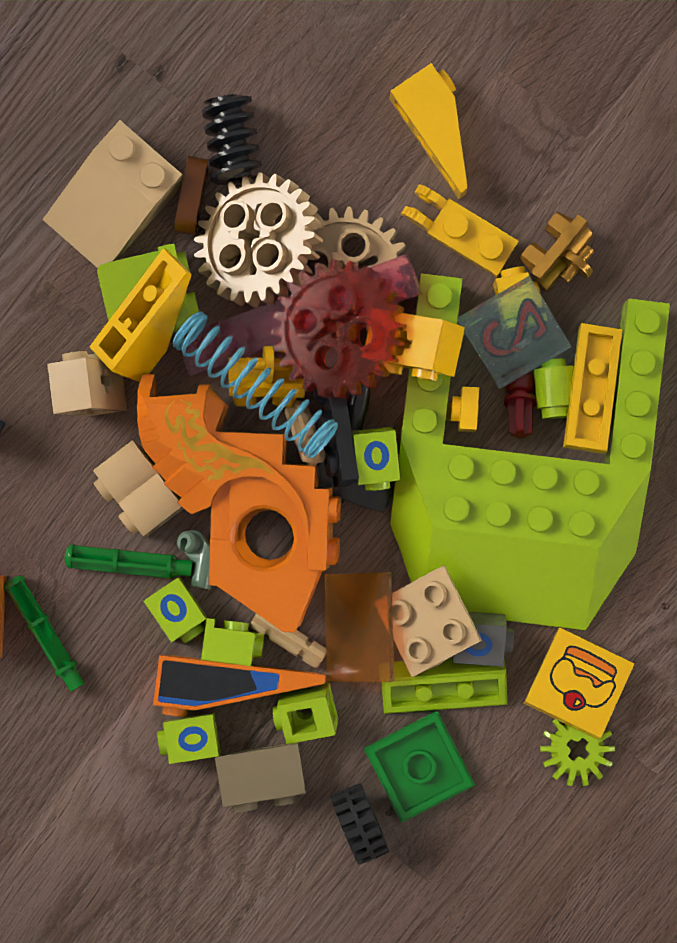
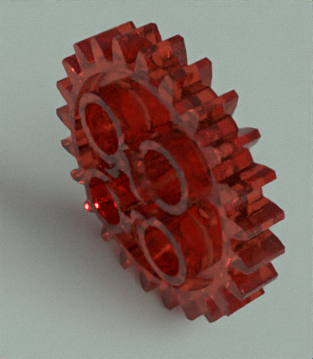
M331 260L329 270L324 264L315 263V276L310 272L300 271L303 284L299 285L289 281L287 285L292 292V296L290 298L278 297L279 302L285 306L284 312L272 313L275 319L282 322L281 327L270 330V334L280 336L282 342L276 344L273 347V351L286 353L279 366L283 368L294 367L289 379L297 382L304 379L302 389L313 391L317 387L318 396L328 397L331 391H333L335 398H345L348 388L351 395L359 396L362 391L361 382L368 388H376V381L373 375L377 374L388 377L390 374L384 366L385 362H399L398 357L391 351L393 347L405 346V342L395 337L397 331L407 328L406 324L395 321V316L401 314L404 311V307L390 304L398 293L391 289L382 291L387 279L381 276L372 279L374 269L364 266L359 271L358 263L348 261L344 268L341 261ZM348 289L351 294V302L345 310H341L338 300L340 294ZM365 307L368 308V313L366 315H364L363 317H357L364 310ZM314 313L317 318V325L311 333H307L305 320L309 314ZM338 321L345 324L340 326L338 329L336 322ZM369 325L372 329V339L367 345L362 346L359 334L364 326ZM339 330V337L332 336V334ZM320 341L313 347L312 351L308 350V346L311 343ZM334 348L337 351L338 360L336 365L329 369L326 366L325 357L327 352Z

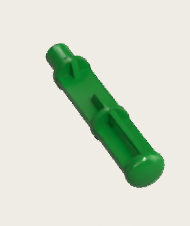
M70 544L66 548L64 556L65 565L69 569L124 573L166 579L173 578L176 575L191 577L193 570L192 560L177 559L173 554Z
M18 575L9 579L4 584V592L8 591L28 624L27 630L32 631L56 671L54 673L55 676L63 679L70 692L85 684L76 670V660L72 661L48 621V614L45 615L26 585V578Z

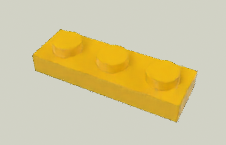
M581 323L579 326L563 448L602 454L607 452L623 329Z

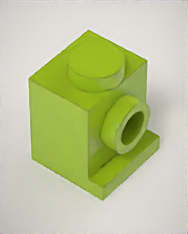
M216 618L206 619L201 660L252 666L253 658L262 657L264 634L248 631L249 623L224 620V626L221 628L216 627Z
M325 682V684H321L319 687L280 694L277 706L273 707V720L276 730L283 731L286 744L324 738L336 734L339 719L329 682ZM307 708L312 709V712L309 714H303L299 711Z

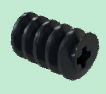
M231 94L210 98L204 102L208 106L202 110V116L204 119L211 121L204 127L205 134L214 137L207 142V149L210 152L217 153L209 159L210 167L220 169L211 176L212 182L217 185H228L229 182L234 184L242 183L243 176H248L255 180L257 176H253L251 171L262 166L261 161L249 159L250 154L260 150L259 145L247 143L246 140L257 134V129L244 127L245 122L255 118L254 112L242 111V106L252 102V96Z

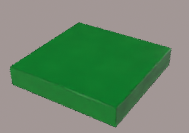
M437 710L363 747L401 823L475 786Z

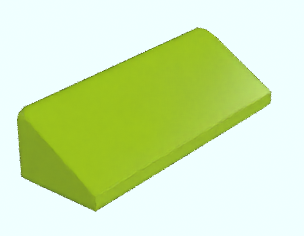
M453 657L444 660L443 664L430 670L427 669L414 677H411L404 661L380 664L384 714L508 705L505 660L503 667L453 663Z

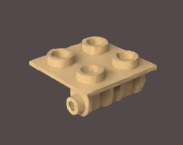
M445 565L375 602L411 677L443 664L444 660L482 641Z

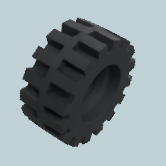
M362 783L330 795L338 820L358 865L390 852Z

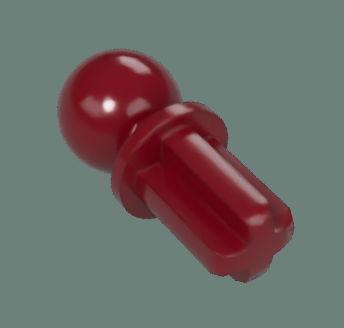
M516 365L511 367L504 376V386L509 393L504 398V406L508 408V432L510 436L522 439L525 436H530L533 432V408L537 403L536 397L531 394L535 389L533 370L525 365Z

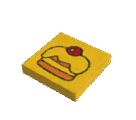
M559 627L523 704L599 740L605 731L634 663Z

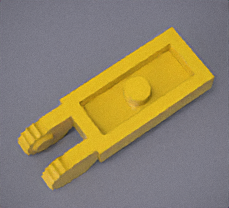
M419 184L414 191L415 194L422 201L441 210L439 215L433 222L419 210L405 206L401 212L402 216L425 230L430 238L497 278L519 241L450 198L446 200L430 188Z

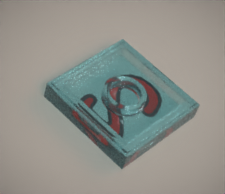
M530 275L457 318L460 326L465 327V334L499 389L571 348L567 337Z

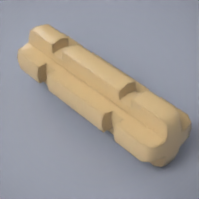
M296 400L292 408H285L287 421L293 416L303 401ZM308 407L293 422L290 428L293 436L299 433L310 421L312 416ZM315 424L307 431L301 448L306 447L311 437L317 431ZM298 437L297 439L294 440L297 447H298L297 444H298V441H299V438H300V437ZM324 448L313 458H307V456H304V451H298L301 460L306 462L308 466H316L317 463L324 462L326 458Z
M257 613L251 621L250 627L254 631L270 636V641L296 657L299 654L303 657L302 661L312 667H318L327 653L324 646L316 641H313V643L307 640L309 637L298 630L295 633L282 632Z

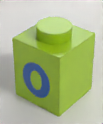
M392 427L352 431L359 479L356 483L358 485L365 484V490L375 491L390 488L391 481H399L400 472L395 430Z
M181 577L176 578L144 600V603L171 643L180 638L186 644L205 631L201 623L208 617Z
M215 712L165 720L163 722L164 730L157 731L160 755H168L169 764L217 757L221 754Z

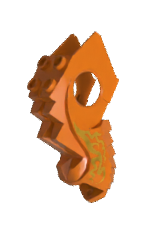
M142 374L138 388L137 421L141 445L156 463L152 468L166 480L164 485L181 497L177 503L190 514H195L211 507L209 585L218 586L282 632L295 633L297 627H301L322 572L339 562L340 538L333 537V523H337L341 518V496H333V487H319V465L308 466L306 464L287 463L288 441L285 440V434L223 431L222 428L229 406L213 390L211 384H200L196 394L159 396L156 375ZM272 510L280 513L287 519L292 527L294 541L286 554L280 558L269 560L260 558L251 551L247 545L245 533L248 523L255 515L263 511Z

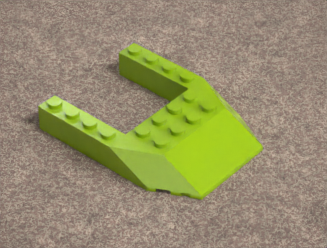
M421 273L415 315L442 319L457 324L463 278ZM628 299L622 305L620 329L623 330L608 448L605 453L604 464L443 444L451 376L438 374L436 381H429L412 377L413 369L408 370L398 456L400 480L395 481L390 525L411 583L445 565L468 612L505 614L506 621L579 630L587 629L637 551L652 465L670 303Z

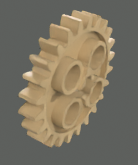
M259 172L256 181L248 176H243L241 188L229 182L228 189L230 194L226 197L217 192L215 196L219 205L216 208L206 205L205 210L211 217L209 221H198V225L205 229V234L194 238V241L204 246V249L195 253L194 256L204 262L198 271L208 277L206 284L215 289L218 295L227 300L230 299L240 306L246 302L257 308L260 299L269 305H273L274 293L286 299L288 298L287 286L289 284L299 289L302 287L297 277L300 272L307 275L312 274L311 269L306 263L308 259L316 260L320 257L311 250L312 245L323 242V239L313 233V231L320 228L323 224L313 216L318 211V208L308 201L310 195L302 189H298L299 186L289 179L285 181V179L277 174H273L269 178L262 172ZM283 213L279 223L274 225L276 218ZM245 215L244 221L238 226L239 220ZM279 253L277 261L271 266L272 258ZM241 255L239 263L234 266L235 260Z
M347 206L344 218H339L335 209L330 208L329 220L324 221L318 213L314 214V217L320 220L323 225L314 230L313 233L321 237L323 242L312 245L311 249L318 255L327 257L328 268L323 274L317 276L300 272L297 277L302 287L299 289L289 284L287 290L291 291L292 294L283 302L286 306L298 304L299 307L294 312L293 317L295 320H298L307 315L309 318L305 328L308 331H311L317 324H320V335L322 338L325 339L331 329L336 330L337 340L342 342L346 331L351 330L354 339L358 341L360 340V329L366 327L369 330L371 321L369 318L372 316L376 298L393 302L391 311L401 312V309L394 301L396 298L406 299L409 296L405 290L399 287L402 283L412 282L410 275L401 273V269L409 266L411 261L408 258H398L397 255L406 246L404 242L392 245L391 241L397 232L392 228L383 233L381 231L384 224L382 217H379L373 224L368 223V210H364L360 217L355 219L351 207ZM351 237L364 239L366 243L364 252L357 257L347 256L343 251L346 240ZM373 256L378 257L377 263L354 271L351 274L352 281L349 284H345L339 279L316 293L312 292V286L337 277L339 275V266L345 264L349 270L364 263ZM371 273L382 276L384 280L381 291L376 294H367L361 289L363 278ZM334 291L341 292L346 296L345 307L336 313L327 311L324 306L326 296Z

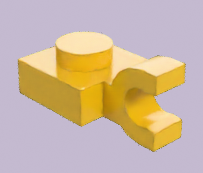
M462 387L460 397L452 396V403L447 404L446 420L457 421L459 432H475L477 430L479 387Z

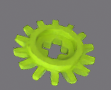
M554 719L552 723L558 729L557 732L553 734L545 730L543 736L552 740L551 746H540V752H551L552 758L543 762L545 768L556 764L558 769L552 777L557 780L564 772L569 774L566 784L569 786H573L576 776H581L583 786L589 785L587 774L591 772L600 780L603 775L597 768L601 763L610 768L613 763L603 758L604 752H615V745L604 746L603 740L612 736L611 731L604 732L601 739L598 740L567 724L562 725L560 721ZM581 738L586 739L588 743L585 749L589 752L588 756L585 759L580 756L574 760L570 759L568 755L571 749L567 746V743L571 739L576 742L580 741Z

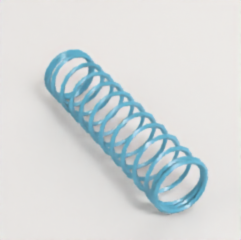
M197 312L189 317L176 333L173 339V347L176 350H182L185 357L196 355L195 364L197 367L209 365V377L215 378L222 375L220 380L222 388L234 386V398L240 399L247 396V409H254L260 406L259 418L261 420L273 417V430L276 431L286 427L285 440L292 441L300 437L297 444L298 451H304V456H307V458L315 457L331 440L337 430L338 423L334 422V420L325 422L311 437L306 447L301 448L307 431L322 415V410H318L299 433L288 437L293 422L308 406L309 399L305 400L288 421L276 427L275 423L279 413L297 392L296 389H292L277 409L267 416H262L268 399L281 387L284 378L277 380L267 395L260 402L251 406L249 403L253 392L268 377L271 368H266L248 391L237 395V389L241 380L255 367L258 357L253 358L246 365L236 380L225 385L224 379L228 370L242 357L245 347H241L236 351L223 370L216 374H211L215 360L229 347L233 336L227 337L221 343L210 360L200 364L198 360L202 350L217 336L220 326H215L207 334L198 349L191 353H186V347L197 338L207 321V315L203 314V312ZM189 331L187 337L184 340H182L185 334Z

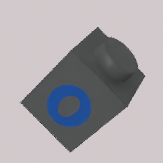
M468 612L482 641L454 655L453 663L503 667L504 653H512L514 629L507 628L505 614Z

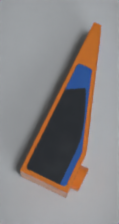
M161 654L159 655L153 705L162 706V714L187 717L188 710H201L325 684L326 674L258 665H236L206 661L200 658Z

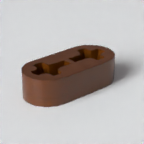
M188 156L176 212L174 232L193 236L197 233L209 173V159Z

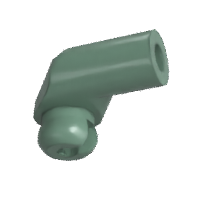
M196 530L184 531L178 536L177 546L195 565L191 586L211 590V585H209L210 542L204 534Z

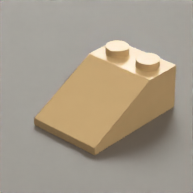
M119 120L92 150L42 220L98 268L103 263L119 259L181 189L183 175Z

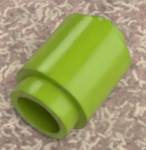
M564 358L541 361L542 368L534 370L537 409L541 410L542 419L567 418L574 366H566V359Z

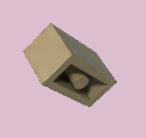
M299 742L222 753L220 756L215 757L223 807L233 806L234 813L258 809L257 802L274 799L275 806L299 802L298 795L306 794L307 789Z

